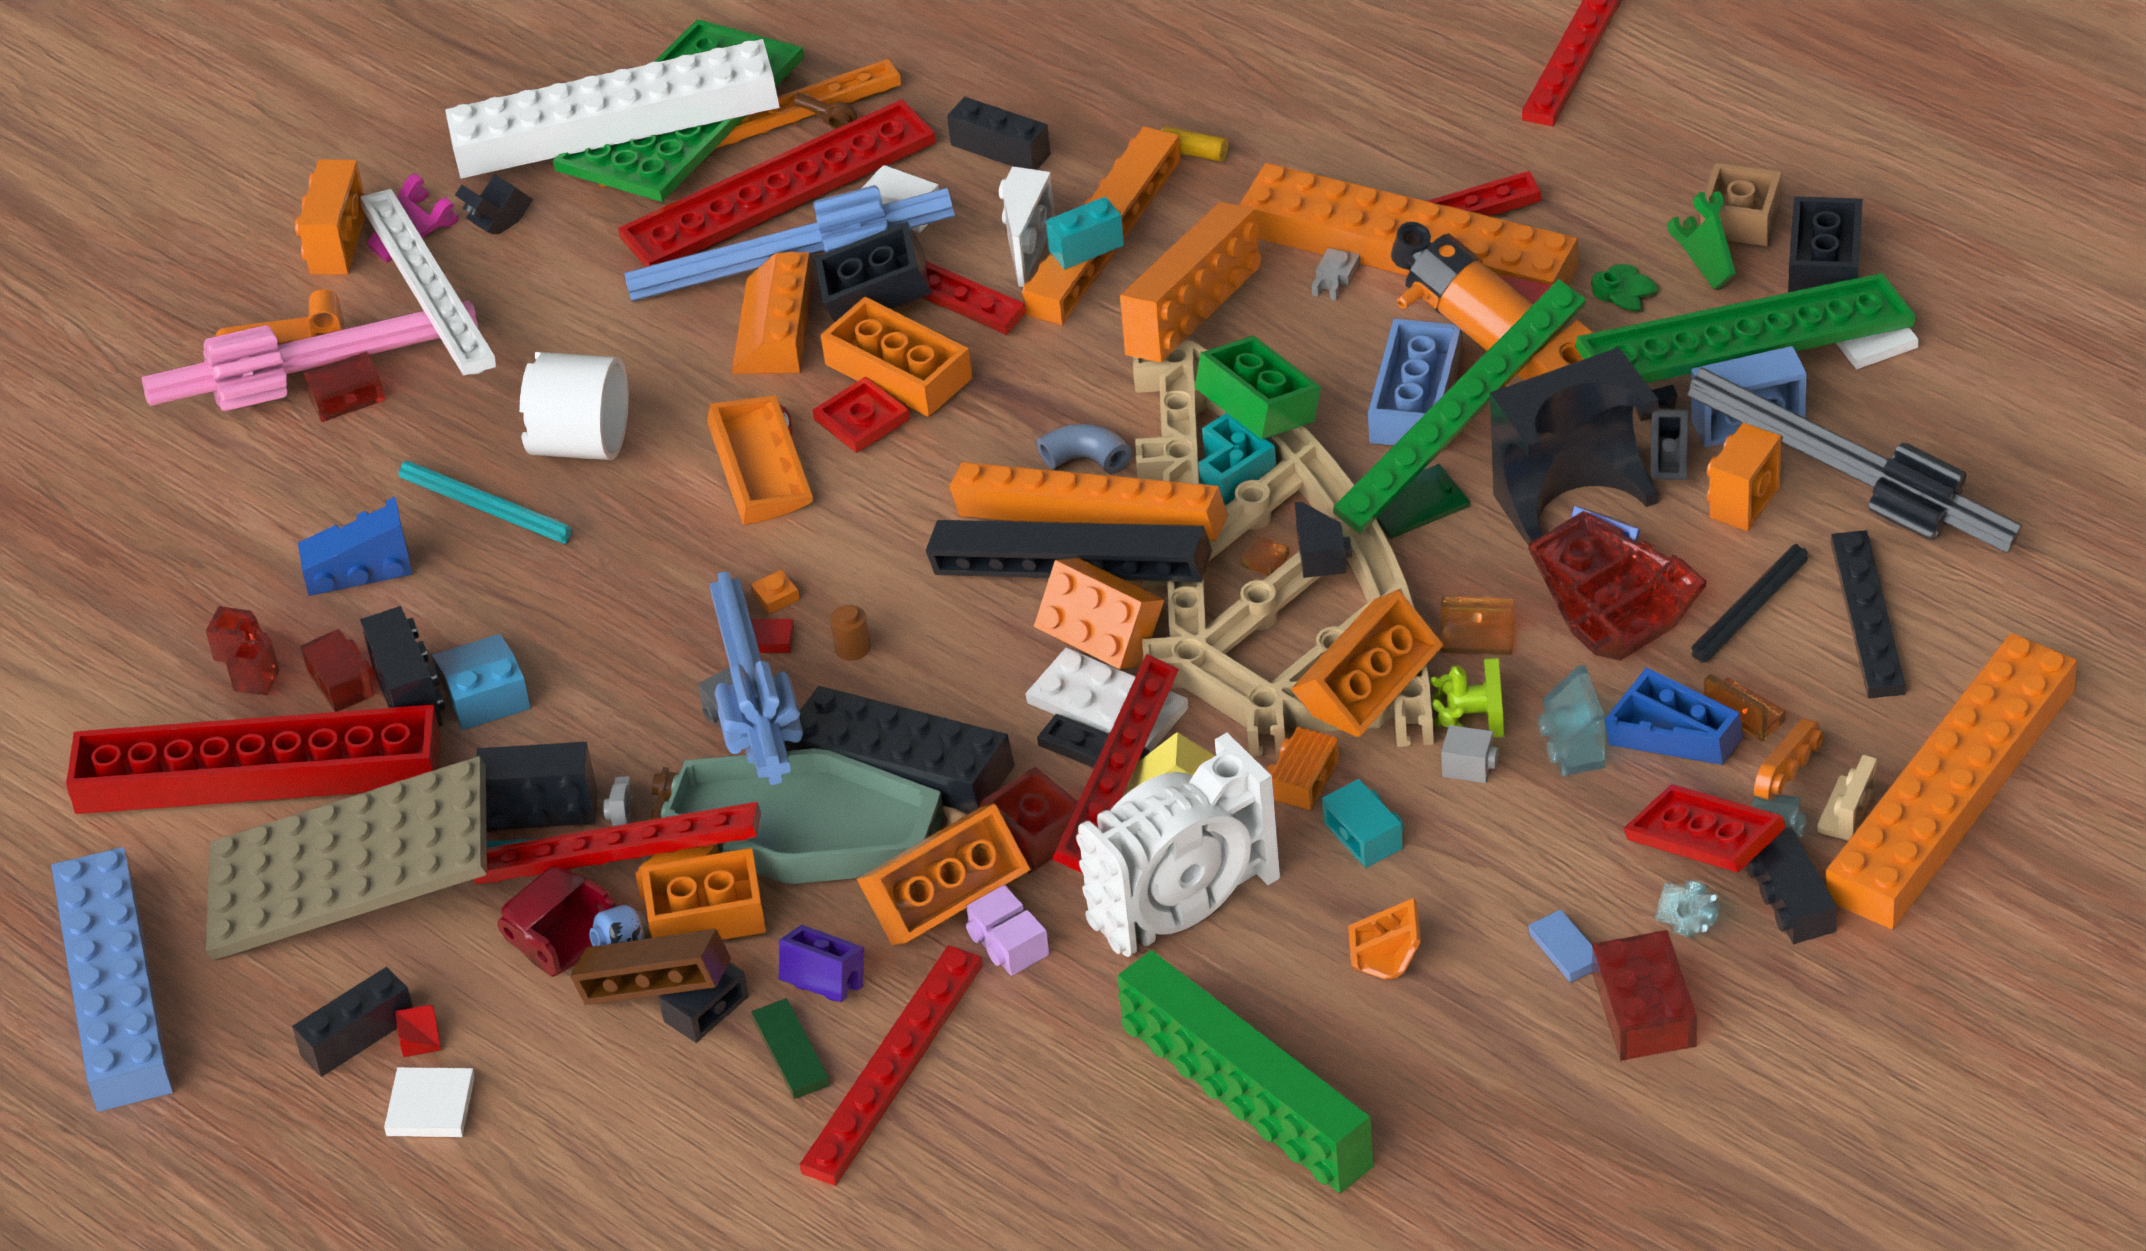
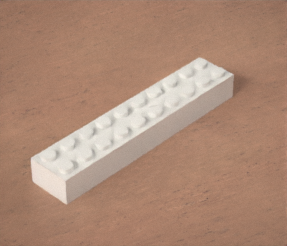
M763 39L724 48H714L710 51L693 55H682L666 61L651 62L639 67L619 69L615 72L598 76H587L571 82L556 83L535 90H524L508 96L492 97L476 103L461 104L445 109L460 178H466L556 158L559 154L566 152L574 154L583 152L586 148L592 150L604 147L605 144H619L628 142L630 139L637 140L650 137L651 135L664 134L780 107Z

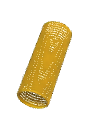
M1164 126L1161 130L1180 136V154L1219 162L1225 159L1228 149L1226 138Z

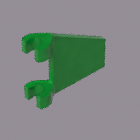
M1717 191L1709 197V203L1706 200L1705 192H1699L1693 198V205L1706 220L1697 228L1695 217L1689 216L1683 222V228L1680 225L1679 217H1673L1667 223V229L1670 235L1682 245L1712 288L1719 290L1736 275L1719 216L1724 200L1721 192Z

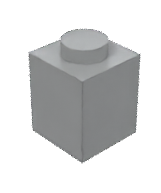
M1449 725L1441 750L1442 777L1486 783L1490 769H1496L1499 759V747H1493V731Z

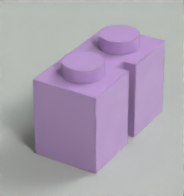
M1005 885L966 906L969 921L966 923L968 934L975 943L981 942L987 949L992 962L996 966L1002 965L1011 976L1049 955L1046 929L1028 910L1016 915L1024 910L1023 904Z

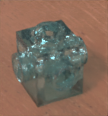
M1686 879L1685 885L1678 882H1665L1655 920L1673 925L1672 932L1688 937H1694L1695 932H1708L1709 926L1713 927L1718 918L1719 905L1716 904L1718 895L1707 892V884Z

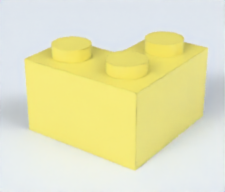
M1177 732L1137 762L1128 782L1127 793L1143 782L1166 773L1182 772L1194 776L1200 765L1212 759L1215 755Z

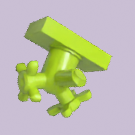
M1499 658L1484 659L1485 681L1483 684L1467 685L1466 672L1459 665L1452 666L1449 674L1430 679V683L1437 689L1431 697L1432 708L1438 712V716L1433 720L1435 727H1440L1441 725L1449 727V725L1464 727L1458 722L1459 717L1463 714L1486 713L1488 715L1489 731H1493V737H1504ZM1444 695L1447 696L1448 706L1446 708L1440 702Z

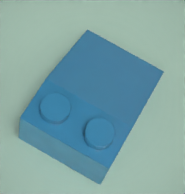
M501 634L432 655L461 730L531 709L524 677L514 654Z

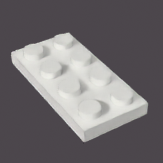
M1065 648L1026 692V700L1028 704L1055 715L1057 713L1109 734L1135 676ZM1169 691L1144 748L1150 750V752L1153 751L1188 709L1187 698Z

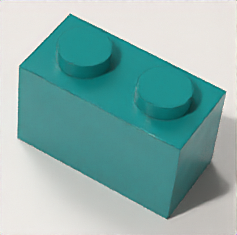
M1106 196L1046 220L1049 251L1064 270L1124 246L1121 214Z
M1360 779L1322 798L1324 825L1365 868L1403 849L1402 832L1404 831V825L1401 818L1396 812H1390L1382 803L1378 793L1374 789L1369 790Z

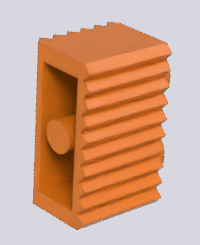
M1300 726L1296 728L1291 739L1285 738L1280 747L1278 762L1276 764L1271 763L1267 768V772L1272 776L1274 800L1312 811L1313 805H1315L1316 800H1318L1319 795L1324 790V786L1327 785L1330 775H1332L1333 770L1336 768V764L1339 762L1338 739L1335 736L1330 737L1328 734L1323 735L1321 732L1316 733L1314 730L1310 732L1307 728L1302 729Z

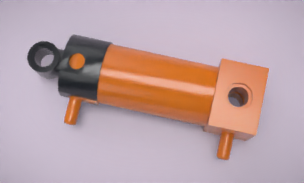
M1417 222L1402 224L1397 230L1391 250L1392 261L1398 267L1410 270L1405 284L1409 289L1397 298V304L1400 308L1407 309L1421 298L1436 312L1442 313L1488 351L1533 305L1488 268L1478 256L1450 233L1443 234L1431 243L1430 232L1424 225ZM1576 320L1565 330L1562 329L1543 349L1535 354L1531 361L1516 376L1524 381L1584 360L1575 348L1577 336L1593 332Z

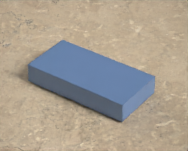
M1561 909L1528 925L1529 935L1570 983L1603 967L1601 955Z

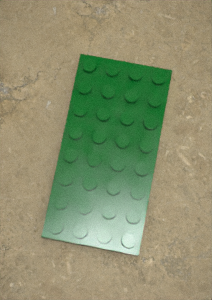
M697 19L654 62L675 59L682 55L702 53L714 48L738 45L746 41L763 39L776 87L805 57L803 47ZM747 115L664 134L651 135L650 137L637 140L630 139L628 142L619 144H605L604 147L592 150L586 148L585 151L574 154L562 153L553 160L555 171L663 202Z

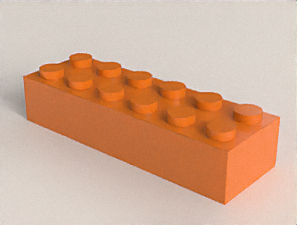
M1219 201L1120 294L1125 355L1162 363L1259 269L1261 254L1258 252L1257 237L1259 225L1256 222L1255 208Z

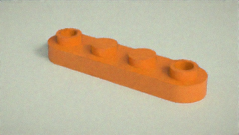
M1802 718L1765 759L1756 777L1754 785L1755 797L1771 801L1776 795L1780 796L1785 784L1789 780H1794L1797 770L1801 766H1806L1811 753L1819 751L1823 740V731L1819 730V723L1817 721Z

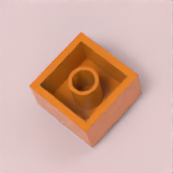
M1742 422L1734 435L1730 434L1727 437L1723 450L1718 456L1712 457L1707 468V476L1710 477L1707 502H1710L1711 519L1745 531L1750 530L1780 488L1781 435Z

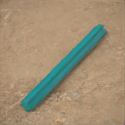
M408 460L401 464V468L398 471L399 477L562 544L567 543L572 534V528L567 524Z

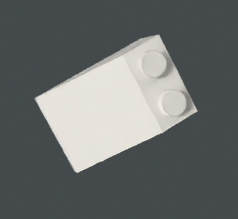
M1012 166L1007 178L1003 179L1000 183L999 197L1004 202L1002 222L1007 227V236L1018 287H1024L1048 240L1046 220L1055 217L1051 173Z

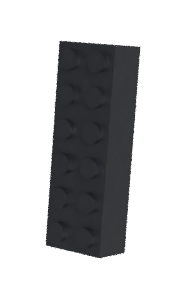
M819 685L800 709L799 719L803 730L801 740L797 743L784 741L787 751L814 748L830 750L940 791L943 806L969 813L979 807L988 805L1015 766L1008 734Z

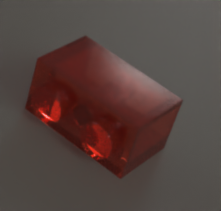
M367 351L303 373L309 399L321 423L385 401L380 376Z
M340 629L300 645L307 672L334 712L342 711L374 696L371 681L375 680V675L371 665L367 660L363 662L360 660V652L354 640H347Z

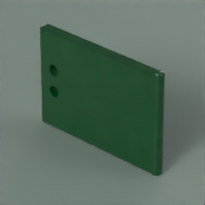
M1437 464L1423 470L1376 517V520L1386 535L1393 539L1470 507V501L1442 466Z

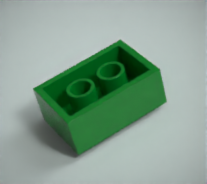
M1254 335L1201 352L1194 387L1261 440L1315 422L1321 391L1319 384Z

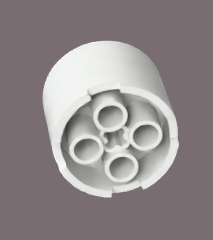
M535 352V363H527L520 395L519 412H524V424L527 427V432H523L521 436L526 452L530 455L614 460L622 447L628 418V379L625 365L621 358Z

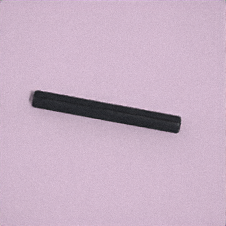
M1798 544L1792 545L1692 645V657L1698 659L1701 663L1707 662L1807 561V550L1801 548Z

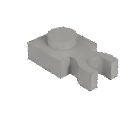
M1328 248L1316 268L1317 278L1311 285L1312 296L1318 297L1322 290L1329 289L1330 299L1337 300L1339 285L1349 286L1360 266V255Z
M630 776L615 777L609 799H604L605 820L611 821L612 826L629 824L631 821L630 807L633 805V795H630Z

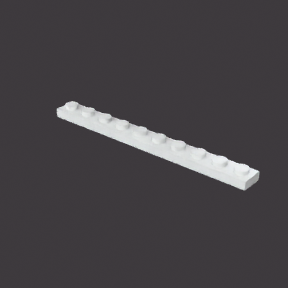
M392 189L360 196L361 208L463 376L478 374L484 370L495 368L496 363L493 352Z

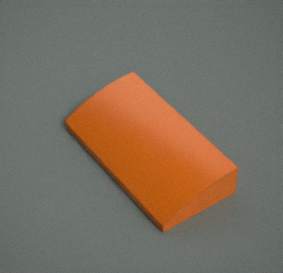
M776 395L710 403L707 424L743 525L774 519L812 503L813 496Z

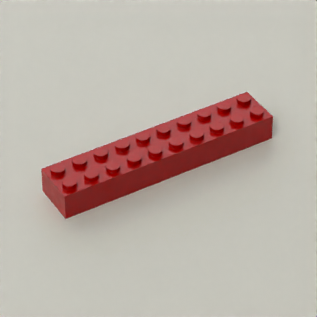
M434 705L74 731L66 786L75 814L365 793L437 770L441 733Z

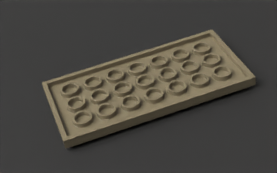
M478 756L210 841L205 950L212 961L487 875L486 765L481 757Z

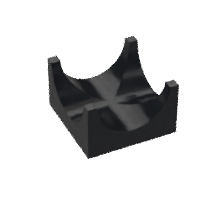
M1619 347L1490 392L1493 496L1530 549L1544 544L1543 533L1538 523L1541 512L1550 501L1567 491L1588 486H1603L1627 492L1642 502L1645 507L1659 503V493L1644 467L1633 428V407L1642 410L1645 415L1658 410V398Z

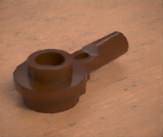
M798 92L793 102L796 106L815 112L817 117L822 118L824 123L834 129L857 120V114L845 102H836L828 105Z
M663 767L661 774H654L652 795H657L658 797L656 806L651 811L650 820L661 818L662 806L665 801L669 802L671 797L672 781L674 776L678 775V772H670L668 767Z

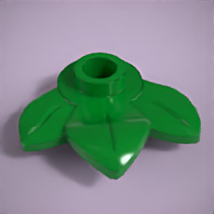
M1629 264L1613 265L1608 271L1595 273L1591 279L1592 293L1596 298L1606 302L1613 301L1616 306L1626 310L1640 311L1641 302L1639 298L1658 293V287L1655 282L1643 274H1638V268Z

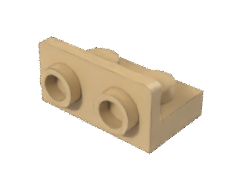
M1862 755L1856 769L1851 768L1848 776H1839L1818 822V833L1848 841L1859 828L1876 790L1877 758Z

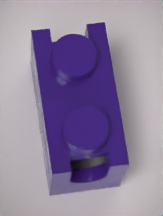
M802 924L779 939V980L793 984L798 989L809 990L825 996L828 1000L839 1002L847 999L848 990L854 989L858 991L863 987V946Z

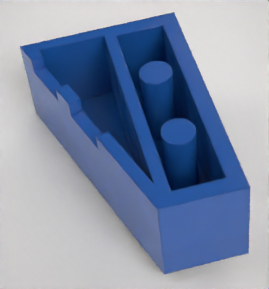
M1647 667L1605 718L1609 745L1720 765L1725 763L1743 740L1739 712Z

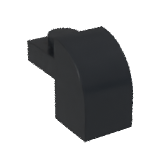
M496 174L493 175L481 195L476 194L464 185H461L455 194L456 197L465 202L463 209L469 212L466 218L490 234H500L516 224L533 201L531 197Z

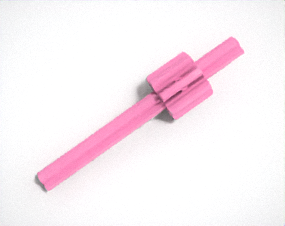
M470 300L462 302L478 328L473 303H470ZM424 311L277 345L274 331L268 325L208 338L203 344L205 350L203 351V363L142 377V384L149 406L213 392L216 404L222 411L226 412L284 398L287 395L286 386L288 385L286 374L439 339L440 336Z

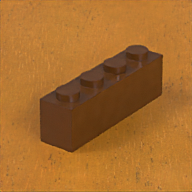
M717 929L587 947L570 977L584 1004L592 1005L714 988L720 981L731 957Z

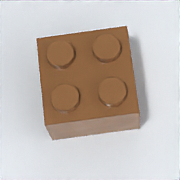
M1721 163L1714 164L1705 196L1709 203V197L1714 192L1720 191L1723 196L1724 202L1719 216L1727 241L1751 245H1768L1781 204V171ZM1700 214L1701 225L1706 219Z

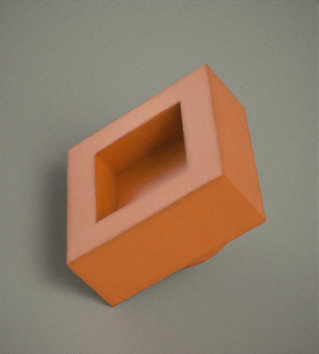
M782 570L750 584L753 596L768 614L800 600L798 589Z

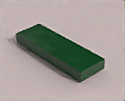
M787 998L751 1011L753 1021L794 1099L830 1086L828 1075Z

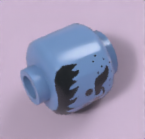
M620 905L599 912L595 916L593 928L589 932L593 947L646 939L649 934L648 924L644 915L630 905Z

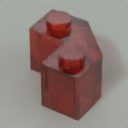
M218 606L206 629L214 661L226 662L233 691L267 696L279 672L271 639L266 632L264 633L251 610Z

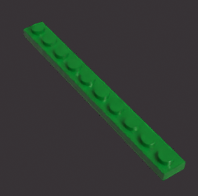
M1558 279L1334 505L1333 514L1361 534L1490 403V392L1504 388L1531 361L1532 357L1543 349L1585 306L1586 299Z

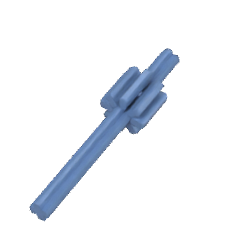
M876 185L816 200L814 202V210L817 222L625 272L626 285L631 301L755 270L775 253L809 252V255L823 251L828 253L907 221L911 228L955 217L948 188L883 204L879 188Z
M721 572L717 574L718 582L710 583L709 587L733 685L719 683L715 690L718 716L725 744L732 754H737L745 749L748 763L755 764L759 779L768 777L770 785L782 783L781 774L790 773L791 771L784 741L797 743L803 735L799 719V706L789 675L786 672H779L773 677L769 662L762 661L740 578L731 579L729 572Z

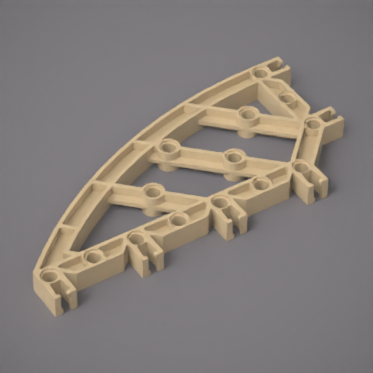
M1193 340L1183 341L1162 363L1133 357L1135 393L1160 391L1162 437L1135 439L1136 467L1139 479L1200 484L1197 415L1206 408L1219 417L1227 412L1194 388L1200 353L1207 351V349ZM1304 426L1266 438L1267 441L1275 446L1276 467L1259 480L1244 481L1237 486L1235 499L1225 506L1228 517L1217 541H1209L1212 548L1209 561L1247 530H1256L1267 526L1272 518V510L1299 490L1313 508L1341 522L1343 537H1350L1352 558L1345 559V561L1348 560L1362 588L1367 604L1339 627L1332 626L1321 630L1316 636V646L1270 683L1225 654L1253 631L1266 630L1274 626L1278 619V611L1321 577L1303 578L1300 551L1264 580H1254L1246 583L1241 588L1240 599L1207 626L1204 576L1202 582L1142 581V587L1167 586L1170 637L1142 639L1143 656L1145 657L1148 654L1179 669L1171 689L1185 688L1246 727L1249 754L1252 757L1263 755V746H1259L1258 734L1269 733L1274 735L1276 755H1279L1281 744L1285 739V725L1295 730L1300 726L1302 729L1307 728L1310 732L1313 730L1315 732L1341 731L1313 717L1291 688L1374 599L1399 589L1414 607L1403 573L1377 520L1375 519L1359 534L1333 514L1334 505L1354 484L1334 458ZM1427 664L1367 729L1380 728L1388 720L1394 718L1397 747L1411 745L1410 736H1407L1406 724L1418 723L1422 725L1423 745H1434Z

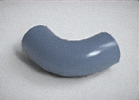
M1089 423L1069 424L1055 429L1036 440L1040 456L1051 469H1055L1076 458H1088L1096 461L1106 472L1117 473L1128 465L1133 452L1131 447L1117 434L1103 426Z

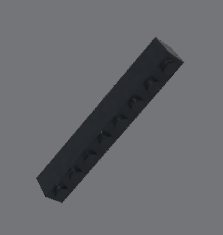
M937 520L925 551L935 575L1049 578L1055 560L1080 558L1123 580L1202 582L1212 548L1204 526Z

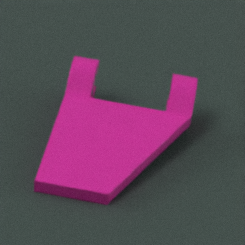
M414 173L405 180L397 195V199L421 238H423L437 227L454 225L459 220V217L451 210L454 208V204L446 197L440 199L435 204L430 215L417 206L414 202L425 200L429 193L421 186L425 183L423 178ZM374 231L367 245L374 253L388 263L392 260V257L376 231Z

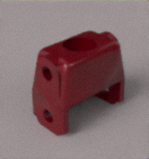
M550 867L504 904L501 910L502 918L497 921V926L502 936L510 944L518 948L535 966L554 977L577 964L585 949L593 947L589 932L593 928L595 916L601 911L616 907V905L609 896L608 891L590 879L571 873L566 869Z

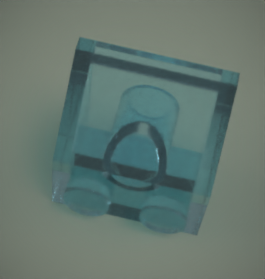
M1586 665L1577 666L1543 698V714L1537 717L1541 736H1548L1549 739L1547 741L1549 759L1551 763L1557 762L1562 776L1605 768V716Z

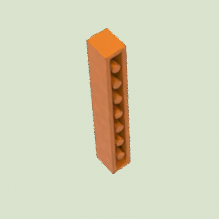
M1143 126L1137 136L1130 140L1123 155L1115 160L1113 168L1107 177L1101 179L1098 189L1093 196L1086 200L1085 204L1105 196L1121 214L1123 239L1126 238L1180 163L1179 135ZM1117 249L1065 270L1050 253L1047 259L1040 263L1038 271L1031 281H1027L1023 287L1022 299L1025 301L1026 316L1062 326Z
M961 462L949 485L959 516L1014 522L1204 526L1209 541H1217L1228 517L1219 486L968 462Z

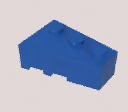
M396 497L386 500L385 507L370 514L366 510L357 514V520L339 528L336 524L298 542L302 572L309 596L413 575Z

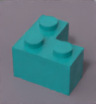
M1228 413L1202 428L1205 459L1198 462L1200 484L1219 486L1225 506L1235 499V490L1239 484L1248 480H1259L1276 467L1275 446L1266 439L1261 440Z

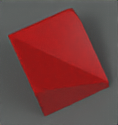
M433 1005L395 1011L398 1039L403 1057L441 1051L438 1021Z

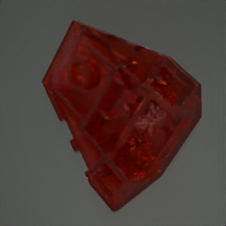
M1586 511L1580 512L1528 544V550L1570 632L1594 655L1618 661L1625 659L1676 627L1704 590L1707 583L1683 559L1673 554L1669 558L1653 550V544L1642 540L1640 543L1623 535L1622 529Z

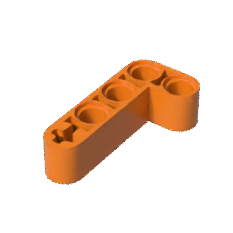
M320 289L314 291L309 296V317L225 327L217 331L215 337L268 325L275 333L277 345L345 330V323L337 294L327 289Z

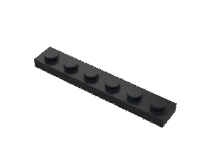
M1863 530L1831 534V547L1868 699L1905 695V681L1868 532Z

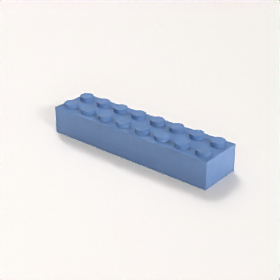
M116 848L51 864L86 1078L97 1112L172 1094L135 883L125 848Z

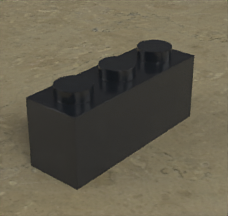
M965 96L947 115L951 146L1013 167L1037 170L1051 155L1048 124Z
M1787 827L1748 863L1746 870L1751 878L1756 877L1764 903L1766 905L1771 904L1778 928L1781 932H1787L1794 945L1836 932L1837 905L1792 827Z
M386 966L297 1022L292 1028L300 1056L322 1077L397 1029L395 1011L413 1008L408 987Z

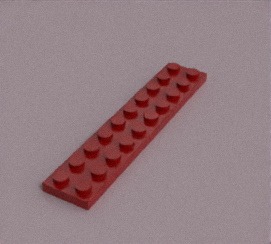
M901 99L618 227L619 237L645 267L689 256L880 169L883 165L891 164L936 143L935 132Z

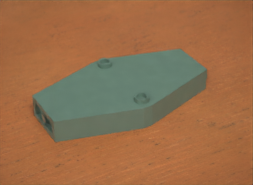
M815 748L787 751L791 771L790 773L781 774L782 783L775 785L769 784L768 777L759 779L755 764L748 763L747 755L685 760L680 774L675 775L673 778L672 794L669 802L665 801L661 810V818L758 802L762 814L757 837L743 841L736 840L718 843L719 853L752 848L757 874L778 882L791 884L859 878L940 831L944 819L940 791L830 750Z

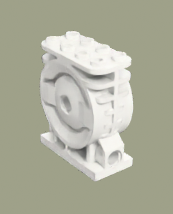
M1228 733L1215 739L1216 756L1201 764L1194 776L1182 772H1173L1151 778L1127 793L1110 811L1105 810L1099 813L1097 816L1098 828L1090 821H1085L1079 825V834L1076 836V839L1081 848L1082 860H1080L1079 864L1084 874L1085 882L1082 890L1087 899L1088 907L1085 915L1090 926L1095 931L1100 930L1107 937L1111 948L1117 954L1122 953L1127 957L1137 952L1136 938L1143 945L1148 946L1155 942V934H1173L1198 924L1217 910L1238 885L1255 875H1258L1267 885L1280 879L1272 776Z

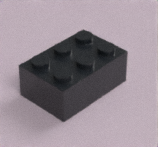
M1794 196L1788 292L1859 278L1863 199Z
M908 221L815 257L823 304L834 322L864 297L892 309L932 293L923 248Z
M398 606L361 618L360 622L372 670L388 708L434 705L439 727L443 726L440 711L445 710V705L439 689L434 690V686L439 685L438 676L433 664L427 666L425 663L429 661L424 642H416L415 640L419 638V634L413 617L406 619L402 607Z
M587 742L477 748L476 757L480 756L486 765V831L595 824L598 791Z

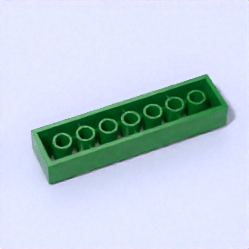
M1150 950L1117 975L1118 998L1122 1013L1121 1023L1125 1031L1130 1036L1138 1037L1149 1045L1151 1051L1156 1056L1167 1059L1183 1077L1191 1078L1198 1083L1210 1098L1218 1099L1225 1104L1237 1119L1245 1120L1252 1125L1267 1142L1272 1141L1279 1146L1291 1161L1301 1163L1310 1170L1319 1183L1323 1185L1328 1184L1340 1194L1374 1167L1371 1119L1368 1114L1154 951Z

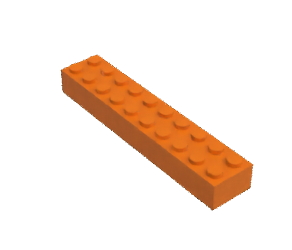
M1266 162L1239 204L1240 206L1255 208L1256 222L1259 225L1257 239L1324 255L1328 248L1360 255V264L1406 276H1408L1410 270L1398 267L1391 258V250L1397 230L1406 222H1417L1424 225L1430 232L1431 243L1443 234L1450 233L1496 274L1551 285L1560 279L1566 285H1569L1579 267L1577 237Z
M2010 633L1826 869V888L1837 906L1893 930L2074 693L2077 659L2016 634Z

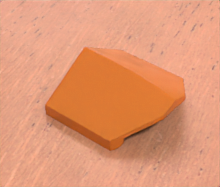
M1414 898L1348 925L1351 966L1355 970L1382 980L1398 978L1406 971L1421 943L1418 902Z

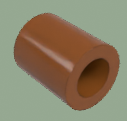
M844 605L835 609L830 616V623L837 656L848 661L863 658L870 651V639L864 610L855 605Z

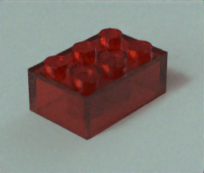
M1668 930L1592 944V975L1620 1061L1697 1047V1015Z

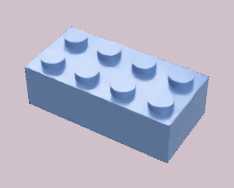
M1393 319L1368 410L1370 443L1395 445L1456 383L1463 357L1462 330L1455 324Z

